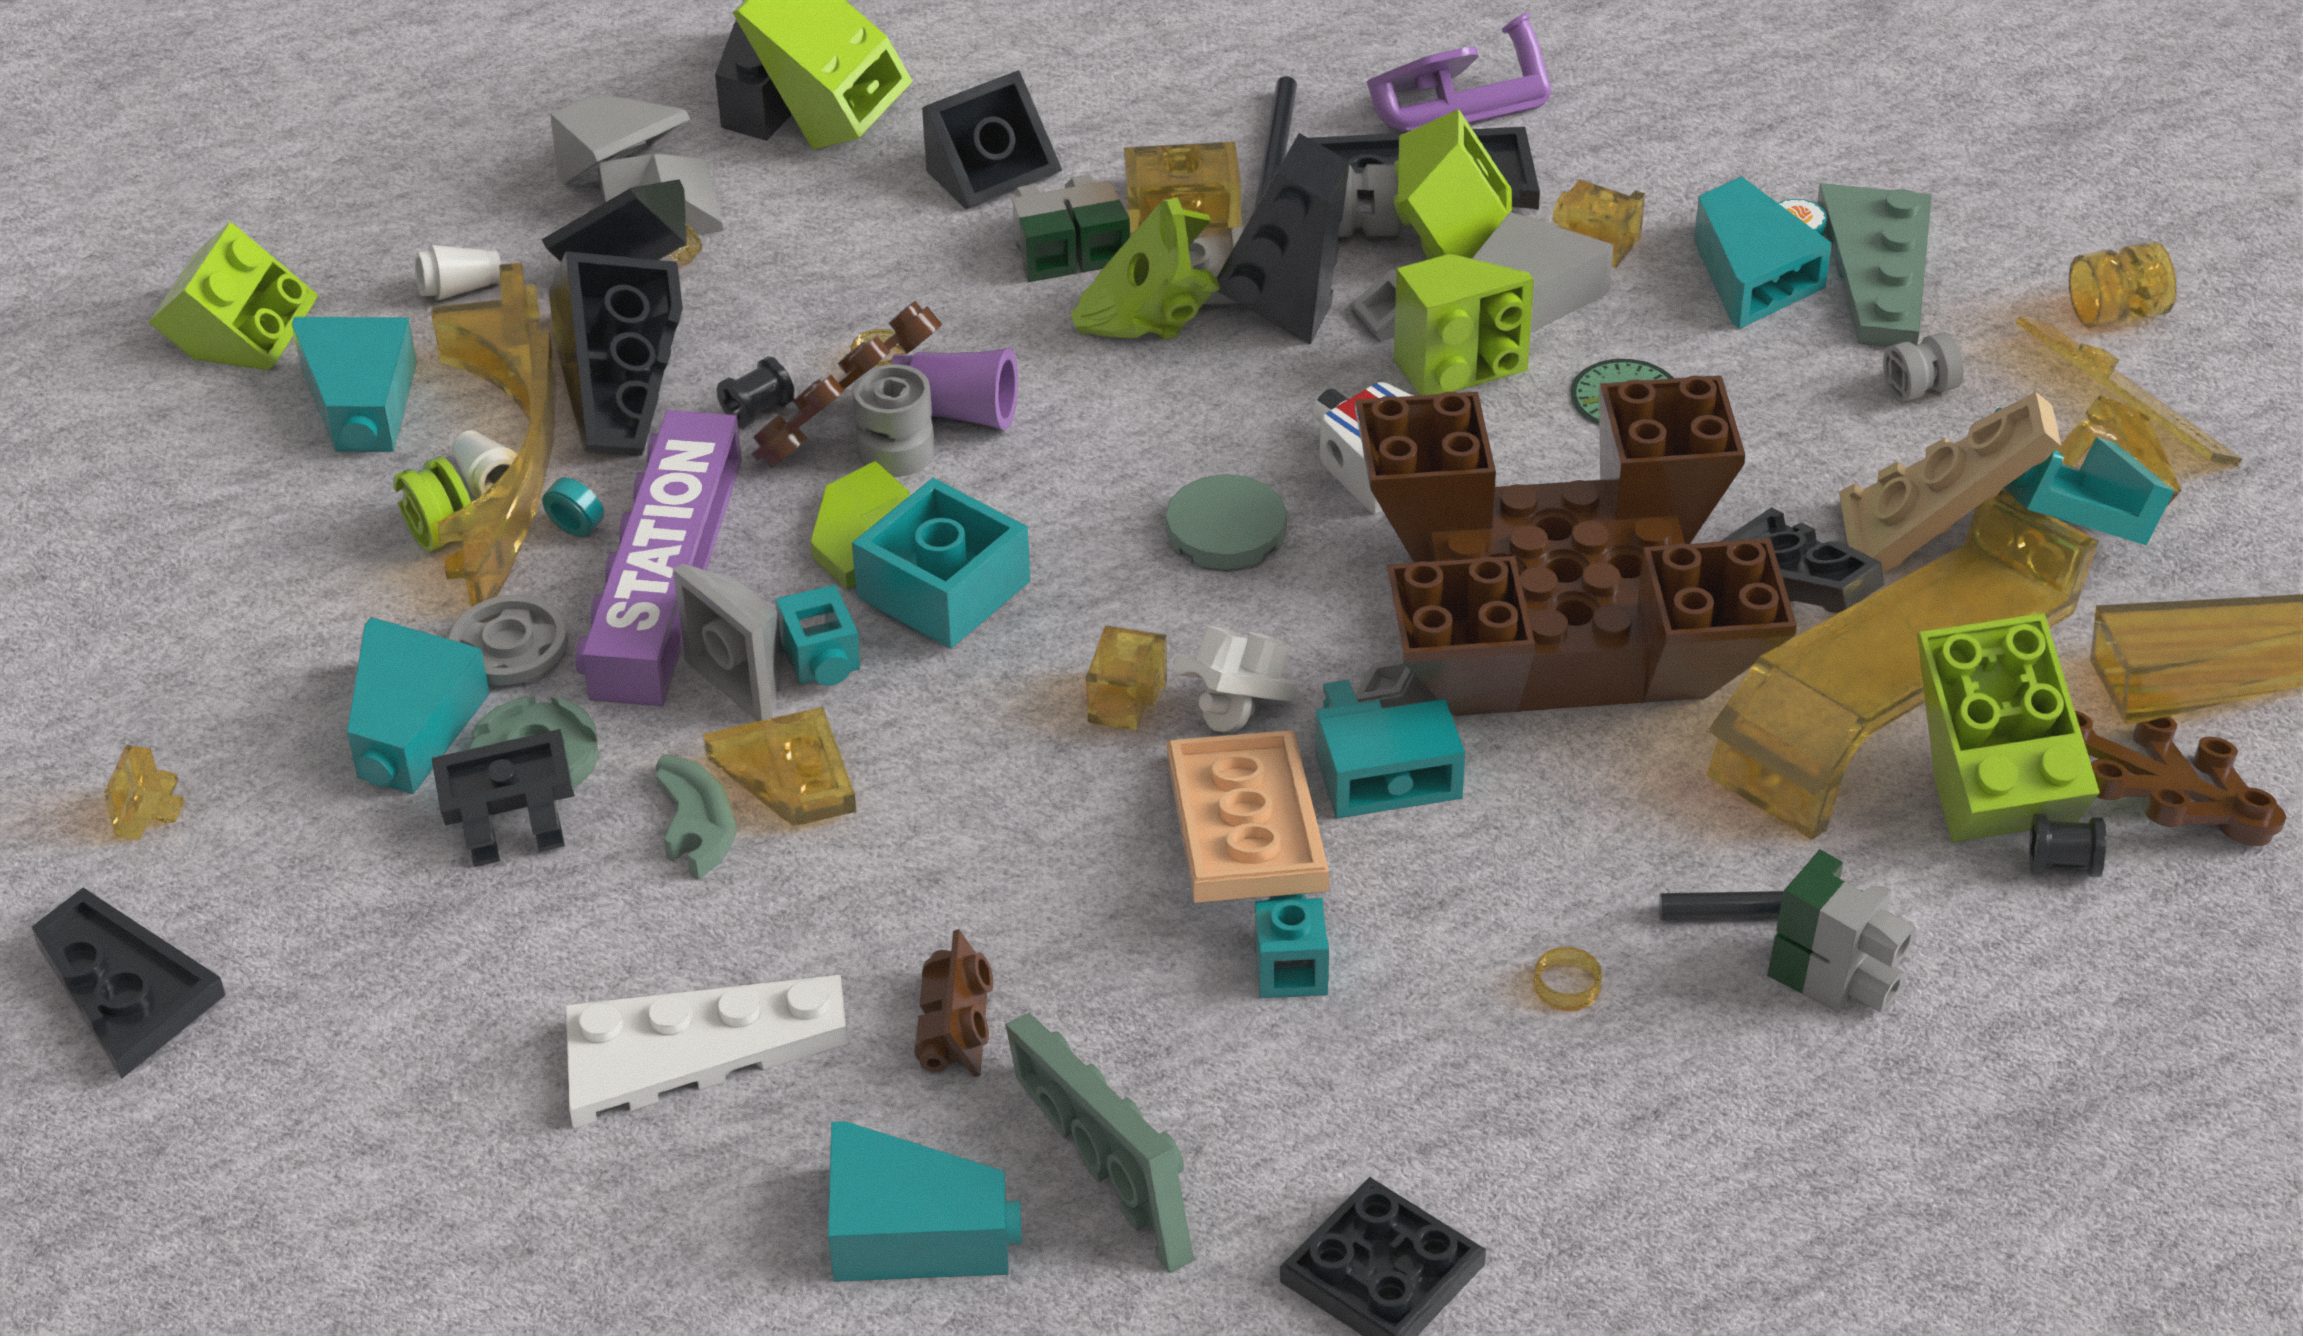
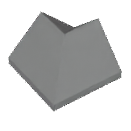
M595 93L550 113L558 176L563 185L597 170L599 162L621 159L656 143L689 121L690 117L686 109Z
M649 154L599 162L598 179L603 203L631 187L680 179L685 189L687 237L723 231L722 219L706 158Z
M684 563L673 569L685 662L761 725L768 723L773 719L783 661L778 612L738 580Z

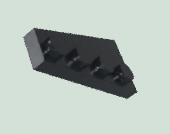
M1525 126L1472 129L1511 187L1512 207L1539 210L1540 189ZM1404 133L1312 137L1309 139L1350 161L1349 165H1351L1355 173H1362L1367 164H1395L1399 160V136ZM1357 190L1360 193L1371 194V190Z

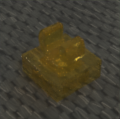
M125 745L104 791L116 837L141 839L150 818L164 823L175 822L185 803L184 797L172 796L178 782V776L169 771L156 769L151 748Z

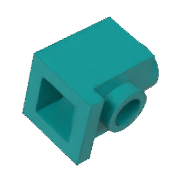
M836 584L775 598L776 611L779 617L782 652L785 651L799 684L816 680L821 685L832 686L845 680L850 672L860 670L859 634ZM825 614V624L802 629L799 620Z
M1304 894L1271 896L1269 900L1255 901V948L1260 998L1328 995L1329 942L1326 935L1323 898L1307 899ZM1311 959V966L1274 968V961Z

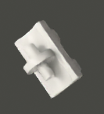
M1206 625L1197 656L1178 653L1172 672L1179 675L1204 679L1208 688L1200 696L1199 707L1203 711V717L1207 725L1214 731L1223 733L1239 731L1247 723L1249 717L1254 714L1255 703L1251 696L1293 702L1298 687L1297 683L1281 677L1290 648L1289 644L1265 634L1249 632L1248 637L1232 630Z

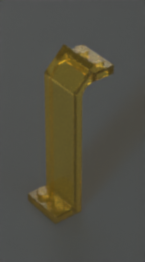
M2002 489L1994 498L1984 501L1976 507L1964 545L1794 637L1780 647L1774 648L1760 656L1707 730L1708 733L1717 737L1707 776L1809 839L1816 838L1827 831L1844 773L1861 744L1874 732L1925 703L1917 641L1918 633L2045 613L2049 629L2074 614L2099 541L2057 518L2026 509L2013 496Z

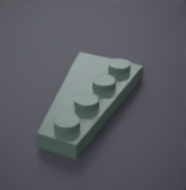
M1820 183L1818 204L1827 215L1826 232L1829 241L1834 243L1837 254L1836 267L1839 277L1844 278L1847 288L1845 298L1859 344L1888 347L1908 341L1918 345L1932 194L1915 193L1907 189L1884 190Z
M1030 1012L1005 1023L1016 1079L1062 1137L1072 1133L1075 1145L1083 1159V1164L1096 1181L1100 1182L1108 1177L1111 1178L1115 1189L1123 1199L1120 1202V1210L1133 1228L1138 1231L1149 1225L1155 1232L1158 1246L1155 1247L1156 1257L1166 1270L1171 1273L1194 1261L1178 1175L1184 1170V1162L1180 1150L1172 1137L1166 1132L1159 1134L1143 1119L1137 1105L1130 1098L1121 1099L1107 1085L1102 1073L1095 1065L1089 1064L1086 1066L1074 1055L1061 1033L1058 1031L1051 1033Z

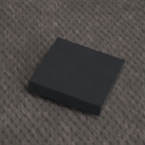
M1369 1177L1280 1266V1282L1362 1336H1418L1485 1266L1486 1249Z

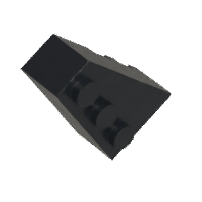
M735 20L715 73L721 128L767 141L792 114L739 23Z
M1298 133L1218 274L1217 280L1220 289L1217 291L1311 344L1332 304L1334 291L1331 289L1333 270L1337 263L1339 248L1336 247L1338 230L1343 220L1350 161Z

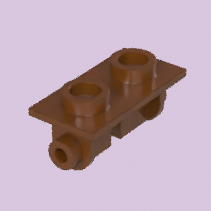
M960 929L953 931L951 951H935L923 964L919 1006L925 1014L918 1016L914 1054L920 1061L921 1067L927 1071L940 1072L946 1069L948 1064L962 1060L972 1075L977 1077L981 1075L983 1045H986L989 1041V1027L985 1016L987 993L993 989V974L985 955L974 951Z

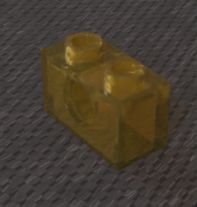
M1235 141L1124 147L1125 199L1127 214L1130 218V233H1134L1161 201L1178 197L1182 209L1209 215L1211 222L1205 229L1241 227V180Z

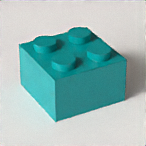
M934 477L852 542L857 598L950 649L1031 582L1028 526Z

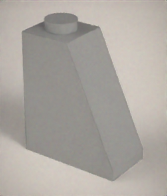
M1509 212L1472 259L1526 271L1534 278L1531 333L1607 294L1610 290L1613 244Z

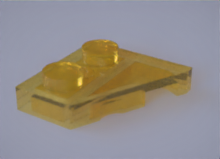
M823 707L702 734L707 759L793 827L857 812L855 792Z

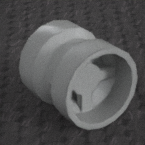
M1946 332L1924 337L1918 345L1908 341L1891 345L1884 352L1883 371L1885 380L1891 394L1900 402L1920 398L1929 389L1937 393L1960 387L1963 381L1964 370L1960 350L1956 341Z

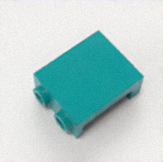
M2099 437L2095 438L2080 469L2063 464V455L2058 450H2055L2044 462L2031 467L2003 488L2028 510L2146 546L2174 493L2172 488L2118 444Z

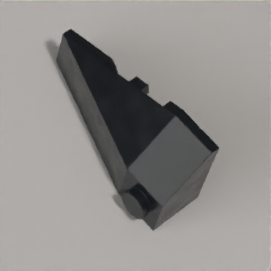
M565 252L549 289L553 337L583 450L586 452L642 455L659 398L658 393L664 371L670 358L673 338L683 310L677 262Z

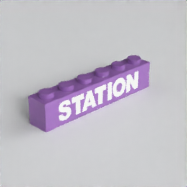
M666 410L659 433H652L650 435L647 447L648 465L646 471L637 473L634 482V505L632 511L624 512L621 518L619 549L617 552H610L607 558L603 594H595L592 601L589 635L581 636L577 644L576 669L579 674H585L589 700L654 706L664 705L683 646L673 569L684 563L707 571L742 462L737 415Z

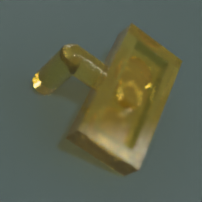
M2099 395L2085 412L2089 421L2078 423L2061 443V447L2056 449L2063 455L2062 463L2073 467L2084 453L2091 448L2096 437L2115 442L2174 490L2168 503L2169 505L2182 490L2147 413Z

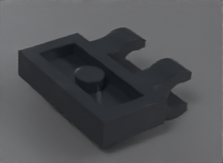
M561 729L431 758L440 812L445 826L463 822L466 846L468 850L471 849L474 867L500 861L497 839L491 815L528 807L533 835H536L539 852L565 846L556 801L574 797L575 794Z

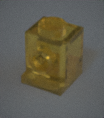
M1579 179L1569 192H1562L1557 199L1553 211V222L1557 223L1560 228L1613 244L1612 267L1617 268L1641 239L1645 193L1635 190L1629 196Z
M1105 625L1086 675L1088 723L1138 730L1145 707H1154L1156 705L1160 689H1165L1168 681L1167 635Z

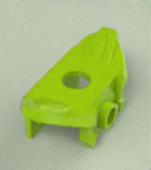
M1178 197L1161 201L1079 298L1078 306L1070 314L1080 334L1138 338L1150 331L1158 334L1162 340L1177 337L1180 329L1197 314L1198 309L1213 292L1220 289L1217 278L1206 268L1204 270L1191 269L1189 246L1211 222L1209 215L1182 209Z

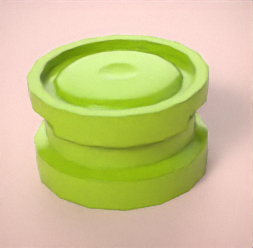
M438 456L426 461L423 465V470L418 472L413 469H407L395 474L393 489L396 492L403 489V498L397 502L410 533L424 551L430 553L444 547L446 539L452 536L461 540L474 534L476 531V518L468 492L460 476L445 457Z

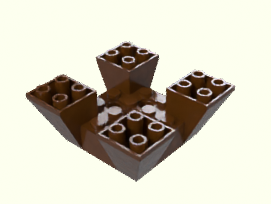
M1696 375L1686 378L1600 383V480H1575L1571 482L1530 485L1515 484L1495 487L1496 469L1478 392H1445L1433 395L1384 396L1381 398L1355 400V411L1370 490L1413 563L1387 565V579L1403 663L1438 700L1446 699L1449 710L1454 716L1703 699L1712 695L1796 635V621L1771 538L1690 544L1745 464V451L1722 375Z

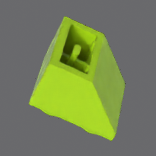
M1459 109L1399 136V160L1394 164L1398 178V194L1394 195L1393 201L1400 220L1405 226L1413 225L1421 237L1422 248L1427 259L1447 254L1472 259L1509 212H1512L1511 187Z
M230 221L193 255L148 323L192 359L269 370L276 364L294 335L292 328L293 318L305 317L319 295Z
M1453 254L1397 268L1394 361L1419 395L1454 392L1528 371L1534 278L1529 272Z

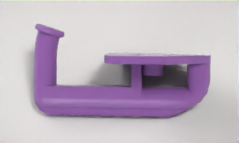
M1525 12L1502 28V32L1504 34L1508 33L1513 42L1523 77L1455 92L1452 78L1460 75L1479 57L1477 48L1465 47L1429 55L1367 80L1373 107L1378 117L1392 128L1409 132L1457 109L1460 110L1468 124L1535 109L1544 105L1550 97L1551 85L1536 34L1528 20L1530 14ZM1417 88L1420 92L1435 88L1438 99L1399 108L1395 92H1404Z

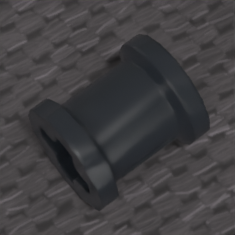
M771 356L758 361L757 369L736 380L728 377L720 381L716 388L717 397L724 413L727 415H737L738 427L742 429L753 424L755 415L774 405L784 407L793 402L795 391L787 370L777 359Z
M2035 813L2033 815L2029 837V866L2031 873L2043 874L2046 868L2086 870L2089 877H2101L2106 853V825L2103 817H2092L2089 823L2049 821L2045 814Z

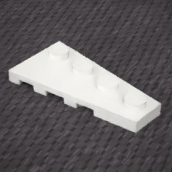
M841 975L566 1005L569 1111L572 1127L574 1129L597 1122L596 1112L624 1103H628L631 1111L658 1103V1093L692 1082L697 1083L699 1090L726 1082V1075L732 1070L755 1063L760 1069L765 1070L848 1044Z

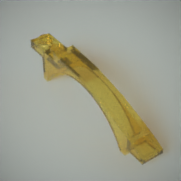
M522 262L499 265L501 300L431 307L440 363L466 370L494 384L514 400L530 422L526 438L518 455L499 480L466 507L438 522L440 543L463 541V549L445 558V573L447 580L466 579L471 607L484 600L497 597L507 581L538 510L554 443L557 374L550 330L540 331L539 319H536L540 318L537 285H526Z

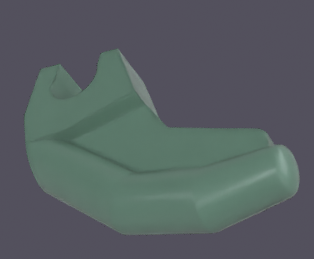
M666 754L661 756L656 764L657 782L678 806L677 814H675L664 838L666 857L674 862L682 854L693 851L687 855L691 875L700 879L724 859L735 839L737 823L726 789L719 780L698 762Z

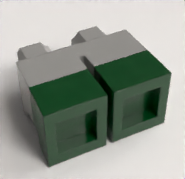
M1090 174L1071 177L1065 184L1064 189L1045 192L1037 184L1017 187L1015 190V197L1012 198L1014 243L1016 246H1020L1023 255V269L1028 282L1077 274V261L1082 273L1103 269L1130 238V218L1110 180L1097 183Z
M1819 849L1784 889L1776 928L1777 934L1774 938L1767 976L1836 1012H1839L1851 997L1879 1012H1883L1902 987L1905 972L1895 966L1907 953L1913 941L1916 926L1887 911L1891 889L1874 886L1862 892L1840 879L1844 862Z

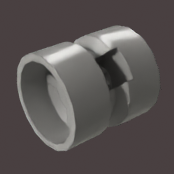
M1367 164L1362 173H1355L1351 165H1349L1343 220L1339 225L1338 238H1351L1356 229H1362L1367 237L1399 236L1400 218L1393 201L1394 195L1398 194V178L1394 164ZM1357 190H1371V211L1357 212Z
M900 364L880 365L859 377L853 386V400L857 422L856 433L860 462L863 466H866L876 461L893 477L908 476L925 468L932 461L935 453L931 421V393L928 378L920 370Z

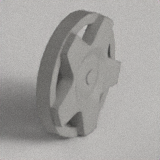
M504 595L477 603L458 617L449 633L450 640L481 648L487 682L490 685L523 683L525 686L544 679L545 673L561 660L568 644L565 620L558 609L542 599L527 595ZM530 613L544 618L549 623H532ZM500 614L499 617L488 623L480 622L485 618Z

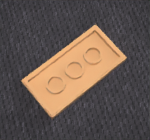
M1285 730L1166 741L1167 762L1194 903L1329 891V869L1295 731Z

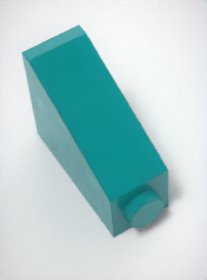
M1740 176L1698 196L1694 242L1731 323L1738 329L1826 288L1832 243L1752 183Z
M294 317L292 328L301 369L335 451L394 452L417 365L409 317Z
M370 617L364 625L347 729L357 778L366 780L376 786H386L410 794L415 793L433 769L431 758L444 755L490 694L481 648Z
M831 1122L828 1241L833 1282L1009 1275L1008 1245L1022 1244L1021 1200L1007 1201L1005 1171L850 1122Z

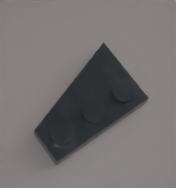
M1772 507L1720 541L1771 538L1789 601L1820 606L1827 612L1843 613L1857 608L1862 600L1885 585L1882 563L1840 541L1822 543L1816 539L1814 528L1804 523L1794 525L1792 528L1785 524L1784 513Z
M84 887L32 926L37 946L121 1079L225 996L221 977Z

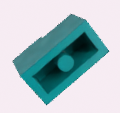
M1349 679L1323 684V692L1326 698L1323 701V709L1316 710L1315 757L1336 819L1463 799L1465 750L1446 699L1382 709L1379 700L1358 703Z

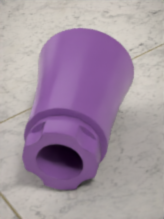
M1011 348L957 353L916 352L914 355L895 354L892 356L891 364L911 366L920 370L928 378L931 393V417L974 422L1001 430H1007L1011 425L1018 396L1017 361Z

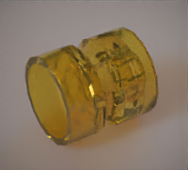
M2156 241L2122 247L2119 249L2118 254L2111 249L2075 256L2070 264L2068 278L2071 303L2077 318L2087 328L2120 323L2125 321L2127 316L2137 320L2170 313L2176 299L2174 266L2167 250Z

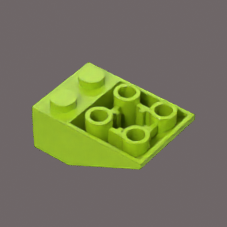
M744 0L732 12L812 150L859 139L913 82L888 37L846 0Z
M2045 613L1919 632L1917 641L1934 780L1952 842L2028 831L2031 828L2032 818L2035 813L2045 814L2049 821L2078 823L2100 792Z

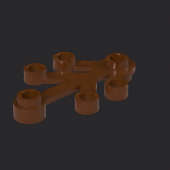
M916 301L912 302L888 323L895 333L887 340L882 342L878 336H875L868 343L864 341L837 363L844 371L843 375L837 380L832 374L822 381L820 379L816 380L793 400L800 411L788 422L781 415H778L757 432L753 438L759 444V447L751 455L757 461L763 458L770 468L776 466L807 439L805 434L799 429L800 426L823 410L841 395L845 388L878 364L890 353V349L896 344L906 354L915 349L942 326L940 320L928 306L922 309Z
M2075 710L2089 759L2090 756L2098 758L2091 762L2100 792L2097 798L2118 800L2122 797H2149L2145 814L2151 821L2159 825L2179 827L2183 824H2219L2221 831L2226 836L2236 842L2250 846L2267 845L2271 842L2273 835L2282 831L2286 821L2284 810L2268 792L2246 785L2233 768L2238 750L2229 741L2211 736L2203 737L2199 740L2193 758V765L2201 772L2208 774L2216 786L2199 778L2174 744L2173 738L2177 729V723L2168 715L2156 711H2144L2139 714L2133 732V739L2148 750L2153 757L2152 759L2096 735L2092 729L2093 721L2091 718Z

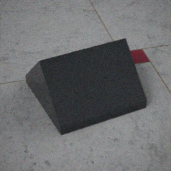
M1020 70L933 102L922 108L926 171L965 209L1012 192L1017 187L1032 184L1062 171V167Z
M680 179L631 187L541 240L546 249L560 262L565 252L660 260L687 244L685 189Z

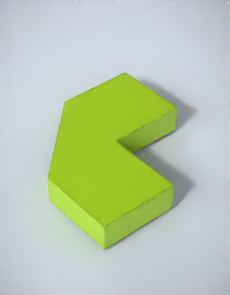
M876 461L826 485L810 541L812 558L844 588L849 589L855 586L852 542L908 498L910 491Z

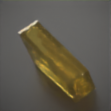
M2303 594L2096 605L2090 661L2124 724L2141 723L2302 687Z

